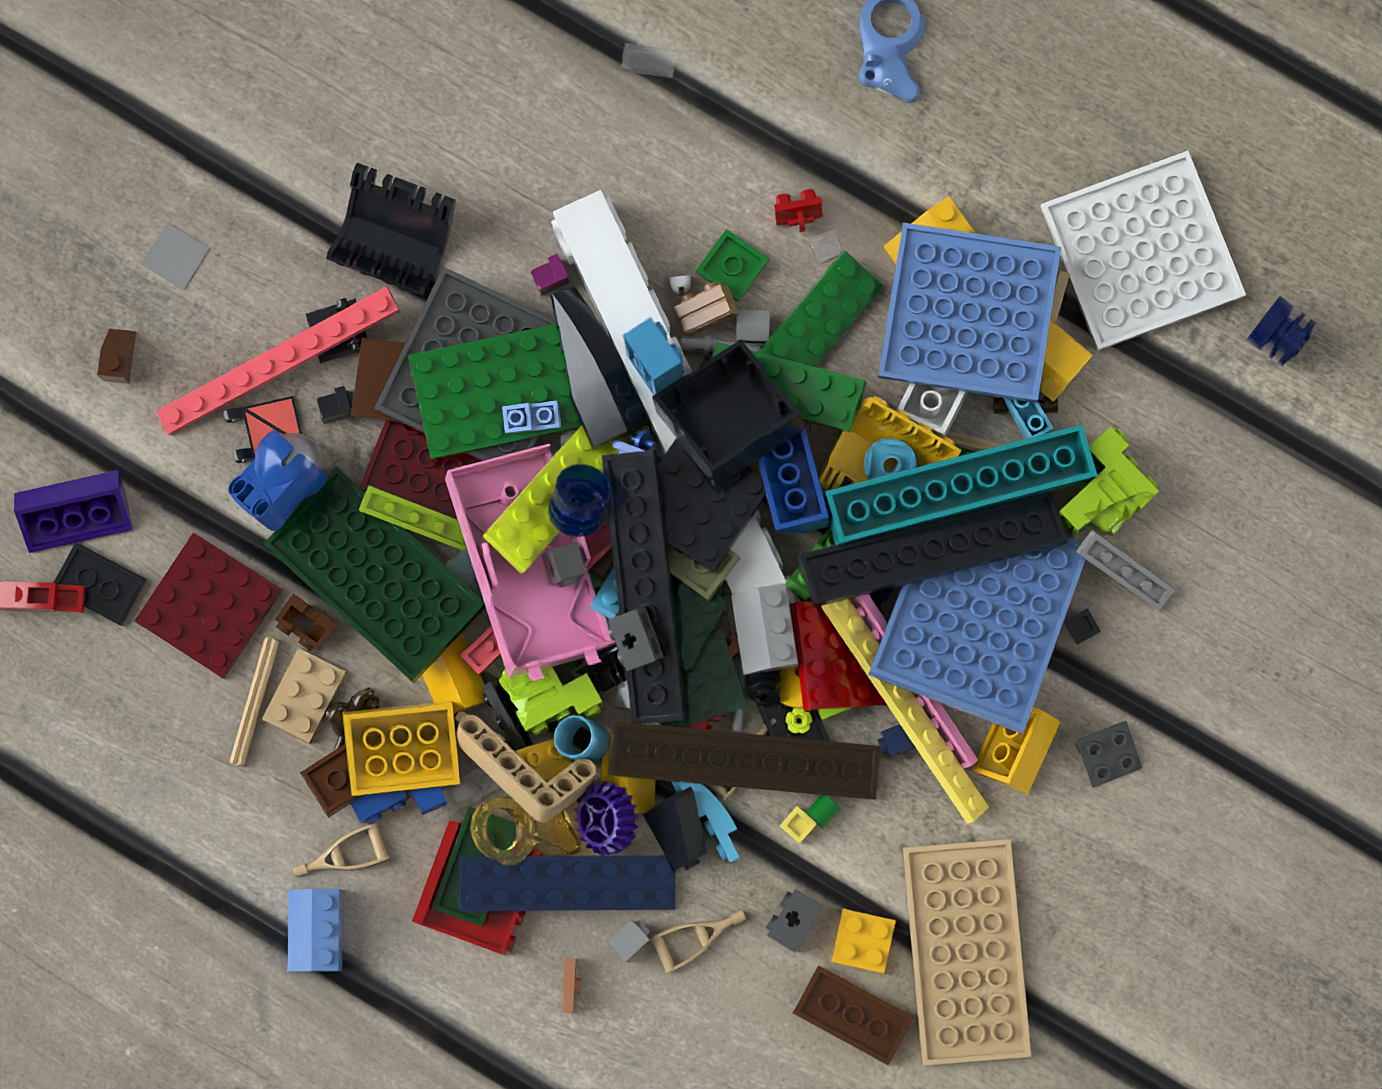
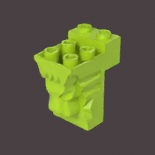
M1110 426L1089 446L1098 476L1059 512L1064 529L1073 538L1088 525L1102 535L1114 536L1123 522L1129 520L1135 510L1139 512L1159 492L1156 488L1158 486L1156 481L1148 474L1144 476L1137 469L1139 467L1138 463L1130 455L1126 457L1123 455L1129 445L1126 442L1128 440L1127 437L1119 429L1114 430Z
M553 667L542 669L541 673L544 678L531 681L529 674L509 679L506 669L502 672V677L499 679L501 686L510 695L511 701L518 708L516 714L528 735L532 733L535 736L541 735L549 730V724L556 720L559 723L565 717L572 716L571 712L574 710L577 711L579 716L592 719L602 713L600 708L604 707L587 673L564 686Z

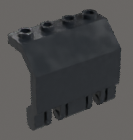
M357 162L351 177V194L346 217L338 237L327 252L326 259L335 262L337 265L356 270L363 275L372 276L387 284L395 285L411 293L424 296L433 282L446 250L454 217L456 199L444 196L442 199V194L436 192L432 198L431 206L424 203L426 188L420 186L418 189V185L395 177L393 180V176L390 174L384 177L382 187L375 185L377 170L374 168L369 170V166Z

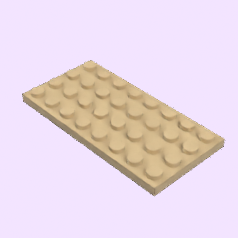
M1011 839L903 848L922 1066L1031 1057Z

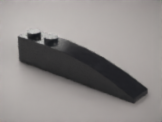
M575 286L550 295L556 327L560 330L561 352H564L567 365L565 366L566 377H569L571 390L569 391L570 398L592 448L636 433L649 424L631 380L615 348Z

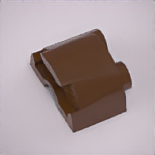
M292 594L275 618L278 622L277 629L287 636L292 632L300 637L298 643L309 651L313 647L319 650L337 625L295 594Z

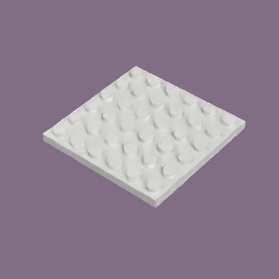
M1189 151L1045 202L1040 206L1055 245L1061 247V261L1065 271L1070 273L1069 281L1097 351L1246 296Z

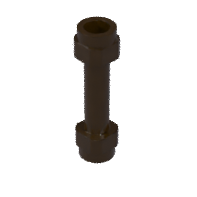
M1044 396L1043 400H1038L1045 414L1058 413V398L1054 402L1047 396ZM993 398V413L1007 414L1009 409L1004 398Z

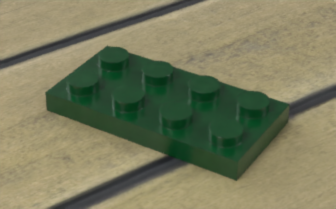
M468 806L432 909L484 927L489 911H459V856H509L520 824Z

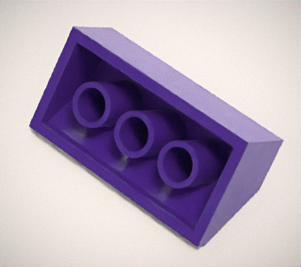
M118 470L14 493V513L29 553L133 530L126 492Z

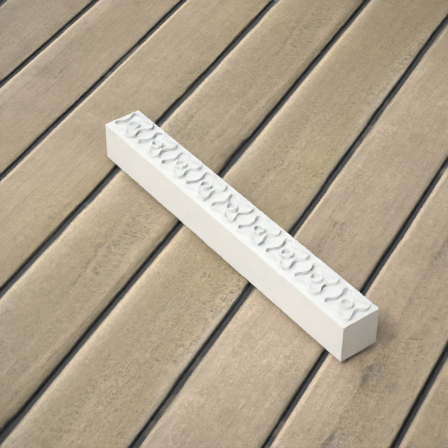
M599 190L553 211L552 229L569 265L574 263L665 455L676 437L656 413L652 399L653 394L626 355L623 335L649 317L655 323L660 321L668 334L666 335L668 343L670 345L675 343L683 355L682 364L684 368L682 369L684 373L682 376L692 373V370L675 336L671 338L669 335L671 333L670 324L654 290L648 291V277L632 243L626 244L625 242L627 239L626 231L609 195L604 197L602 191ZM758 510L731 548L741 559L724 580L730 596L758 587L783 584L789 579V575L783 576L781 570L784 565L767 528L761 529L758 523L761 518ZM786 587L791 618L790 603L801 602L795 592Z

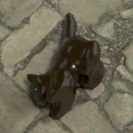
M370 687L354 694L348 703L336 702L327 708L325 719L330 722L333 731L338 736L334 750L345 744L342 712L379 709V698L374 695V690L370 689Z

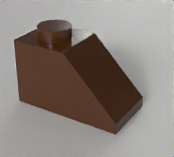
M109 328L100 350L97 375L103 381L129 383L136 338L135 331Z

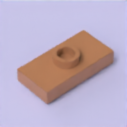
M575 958L565 959L563 1013H574L575 994H580L581 978H576L577 959Z

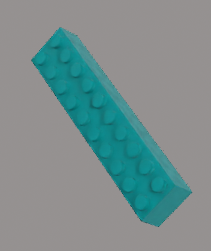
M1083 424L828 490L824 492L823 498L829 516V525L834 543L839 545L1091 481L1098 475Z

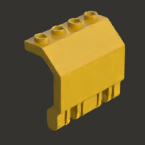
M873 396V398L868 397L860 403L852 432L841 431L824 462L818 479L821 489L825 491L827 489L840 488L843 479L849 481L850 485L868 480L864 472L863 460L869 447L882 438L894 437L908 444L916 456L917 467L958 457L961 449L955 446L956 443L953 440L944 436L940 438L933 434V429L923 423L916 424L909 420L910 416L901 410L894 411L887 407V402L876 396ZM895 458L886 459L883 464L884 470L891 471L895 469L897 460Z

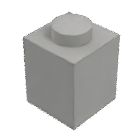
M630 920L607 942L627 962L650 941L647 937L650 931L640 920L636 924Z

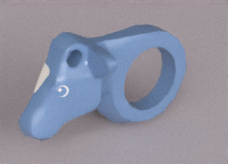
M867 0L860 14L859 25L864 51V62L859 72V81L863 86L872 87L881 92L894 95L909 104L919 99L920 86L911 76L905 55L921 40L926 24V18L920 15L917 4L913 0ZM886 2H896L904 6L911 17V25L908 31L902 36L887 38L878 34L871 23V15L874 9Z

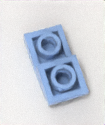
M558 401L535 404L525 403L502 407L506 434L562 428Z

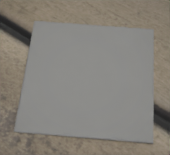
M168 223L142 265L184 290L210 248Z

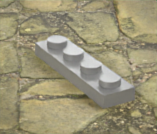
M1091 530L1076 550L1079 555L1158 611L1175 590L1093 530Z

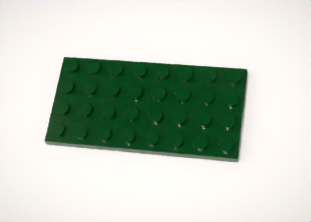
M336 466L328 475L325 485L316 494L305 499L286 519L283 526L274 531L263 544L414 684L486 608L485 602L406 529L359 511L365 492Z

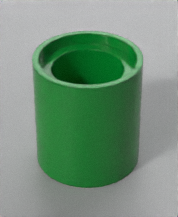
M820 795L805 813L824 829L841 808L827 795Z

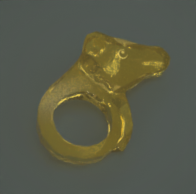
M500 796L486 800L478 806L472 816L470 829L477 848L486 857L498 860L503 866L515 865L523 861L537 842L556 848L564 856L576 855L581 849V841L576 835L565 809L550 821L539 822L530 816L511 796ZM496 809L508 812L516 824L515 841L505 851L493 846L486 833L487 819Z

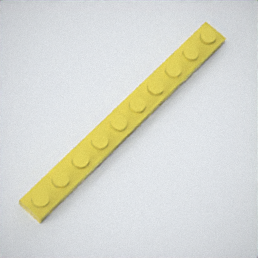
M846 599L821 606L966 823L974 822L989 806L913 693L868 675L880 644L851 601Z

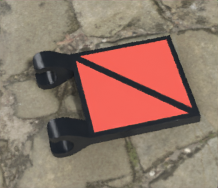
M293 396L224 411L227 423L236 422L241 419L245 420L251 448L233 451L236 463L255 459V453L260 441L267 433L274 429L281 435L286 433L302 434Z

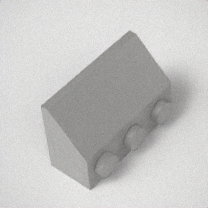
M785 583L758 587L731 595L743 674L749 675L797 667L798 662Z

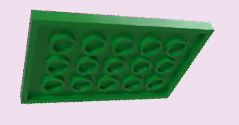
M556 324L408 355L431 460L577 429L582 425L570 398L569 391L571 390L569 377H566L565 366L567 365L564 352H561V335ZM550 401L559 402L562 428L505 433L503 406Z

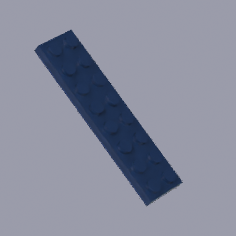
M665 855L459 856V911L675 910V871Z

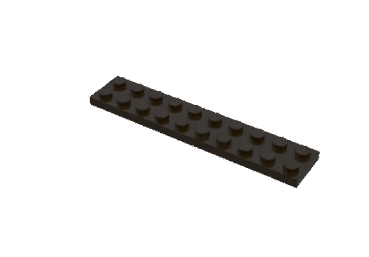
M613 721L608 775L876 800L880 746Z

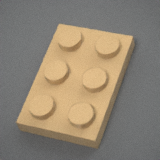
M298 648L262 720L311 743L325 716L327 708L333 701L347 672Z

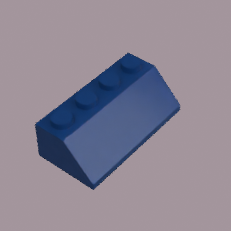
M804 429L757 460L776 532L805 533L829 527V516L806 430Z

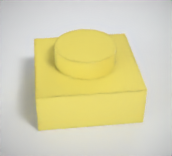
M796 806L779 827L800 844L817 823Z

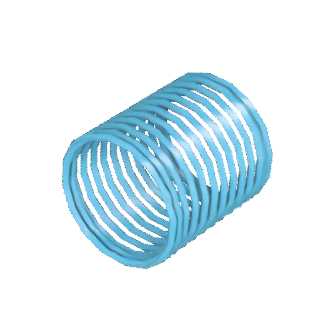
M572 715L565 717L559 722L554 732L555 747L561 754L574 760L585 758L594 763L603 758L609 749L610 739L605 727L582 716ZM588 724L591 730V742L586 750L576 755L572 745L573 736L580 727Z

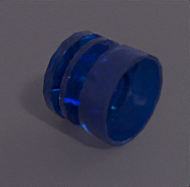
M1279 296L1246 340L1259 350L1268 343L1274 345L1268 357L1272 359L1278 350L1282 351L1284 354L1277 363L1283 367L1286 362L1295 358L1311 337L1313 327L1317 322L1310 319L1303 328L1299 323L1306 314L1302 312L1292 320L1289 316L1294 305L1282 296Z
M571 465L563 469L556 479L548 505L547 513L550 522L557 530L569 536L583 537L596 532L603 522L611 499L612 487L609 479L602 471L589 465Z

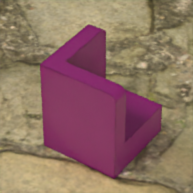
M558 253L548 257L549 263L531 270V275L540 295L569 283L568 275Z

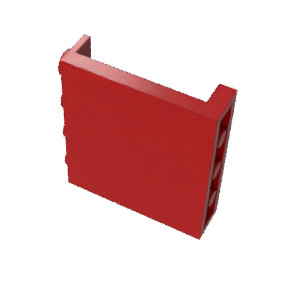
M449 820L412 922L505 955L506 951L511 952L516 936L512 934L516 925L521 926L526 911H489L485 925L481 927L432 909L462 826L458 822ZM513 844L509 856H541L542 853Z

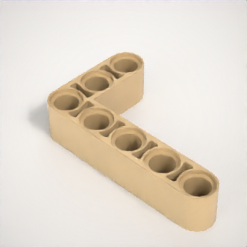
M466 715L460 720L455 735L456 744L530 816L539 822L550 821L581 797L593 782L597 770L596 766L591 760L582 758L576 760L547 783L480 718L474 715Z

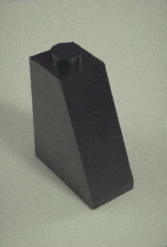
M691 786L670 796L643 814L674 871L685 867L687 871L700 863L698 858L706 854L707 849Z

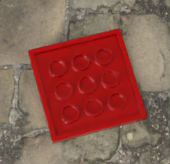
M872 599L882 613L881 600ZM812 601L790 603L803 711L888 706L822 607L814 608Z

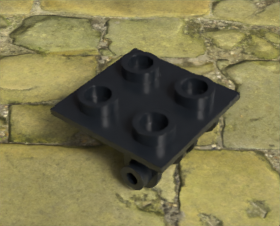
M347 298L337 300L336 305L305 314L309 328L357 303L356 299L347 301ZM366 331L318 355L320 364L359 352L362 338H368Z
M617 646L606 648L603 654L598 656L601 662L588 665L585 659L581 662L580 666L573 669L575 673L582 675L587 673L589 677L595 678L596 682L593 683V686L597 692H605L615 687V685H619L621 681H627L626 668L621 665L618 659L619 649Z

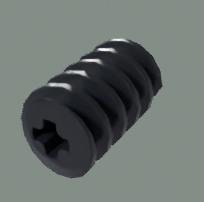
M780 670L747 675L748 698L755 703L765 705L779 702L781 700V695L778 693L781 690V685L779 684L781 680Z

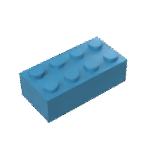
M649 317L625 333L623 337L628 359L651 393L655 395L683 377L684 370L682 368L684 366L682 364V353L675 343L672 345L668 343L666 336L668 334L660 321L655 323Z

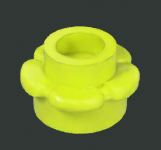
M794 708L792 712L786 715L785 721L792 733L797 734L800 732L803 734L810 729L812 717L809 712L803 711V708ZM800 718L801 723H797L796 720Z

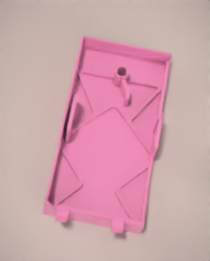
M550 443L448 470L445 477L509 679L529 674L531 681L544 678L541 673L542 669L585 658L588 665L601 662L597 654L602 653L606 648L614 646L616 643L609 635L605 617L590 609L596 597L586 568L591 557L578 519L571 518L541 552L543 554L554 548L574 542L578 543L587 573L579 576V582L562 588L559 587L558 583L550 585L541 554L521 574L483 537L484 533L552 458L549 449Z

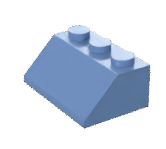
M288 890V971H342L343 890Z

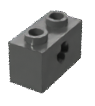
M577 542L554 548L541 554L550 585L558 583L560 588L572 585L580 581L579 576L587 573Z
M645 606L608 620L609 635L612 640L616 641L619 649L618 659L621 665L625 666L626 671L664 657ZM633 636H635L637 639V641L634 643H632L630 640V638Z
M797 889L794 890L793 894L787 891L780 903V906L784 907L779 917L773 915L766 926V929L770 931L767 935L768 937L794 953L823 905ZM790 912L791 915L792 912L798 913L797 919L800 921V924L798 926L793 924V927L788 926V919L785 918L787 913Z

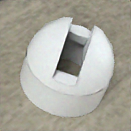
M690 275L669 278L670 287L674 293L679 295L680 287H683L684 294L690 290Z

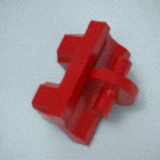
M814 189L803 190L800 193L801 200L791 202L790 194L777 195L776 205H774L776 225L788 224V227L798 225L799 231L805 232V224L814 223V219L823 218L821 197L816 196Z

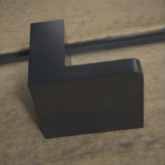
M345 386L334 388L335 393L317 398L320 419L323 424L351 416L352 406Z

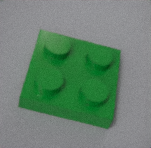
M726 229L696 269V273L709 283L718 282V284L727 285L733 299L739 303L766 266L769 258Z

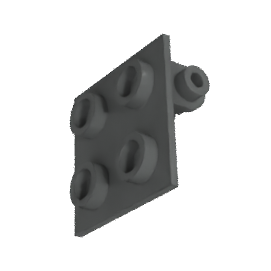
M1127 721L1076 740V748L1081 753L1093 788L1142 768Z

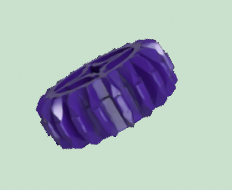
M599 782L588 786L587 791L576 800L579 806L573 809L577 813L574 821L578 823V828L575 831L581 833L580 841L586 842V848L593 849L594 853L602 855L620 853L624 848L631 845L632 839L636 838L634 831L639 827L635 820L639 816L634 813V809L637 806L631 804L632 796L626 795V788H621L619 784Z

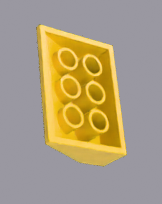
M450 701L342 712L352 796L460 784L453 705Z

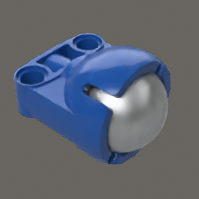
M274 429L267 433L260 441L255 453V459L241 475L232 480L228 492L234 501L267 529L276 531L283 526L287 516L302 499H307L316 494L325 485L328 475L322 471L323 459L321 451L312 439L303 434L286 433L281 435Z

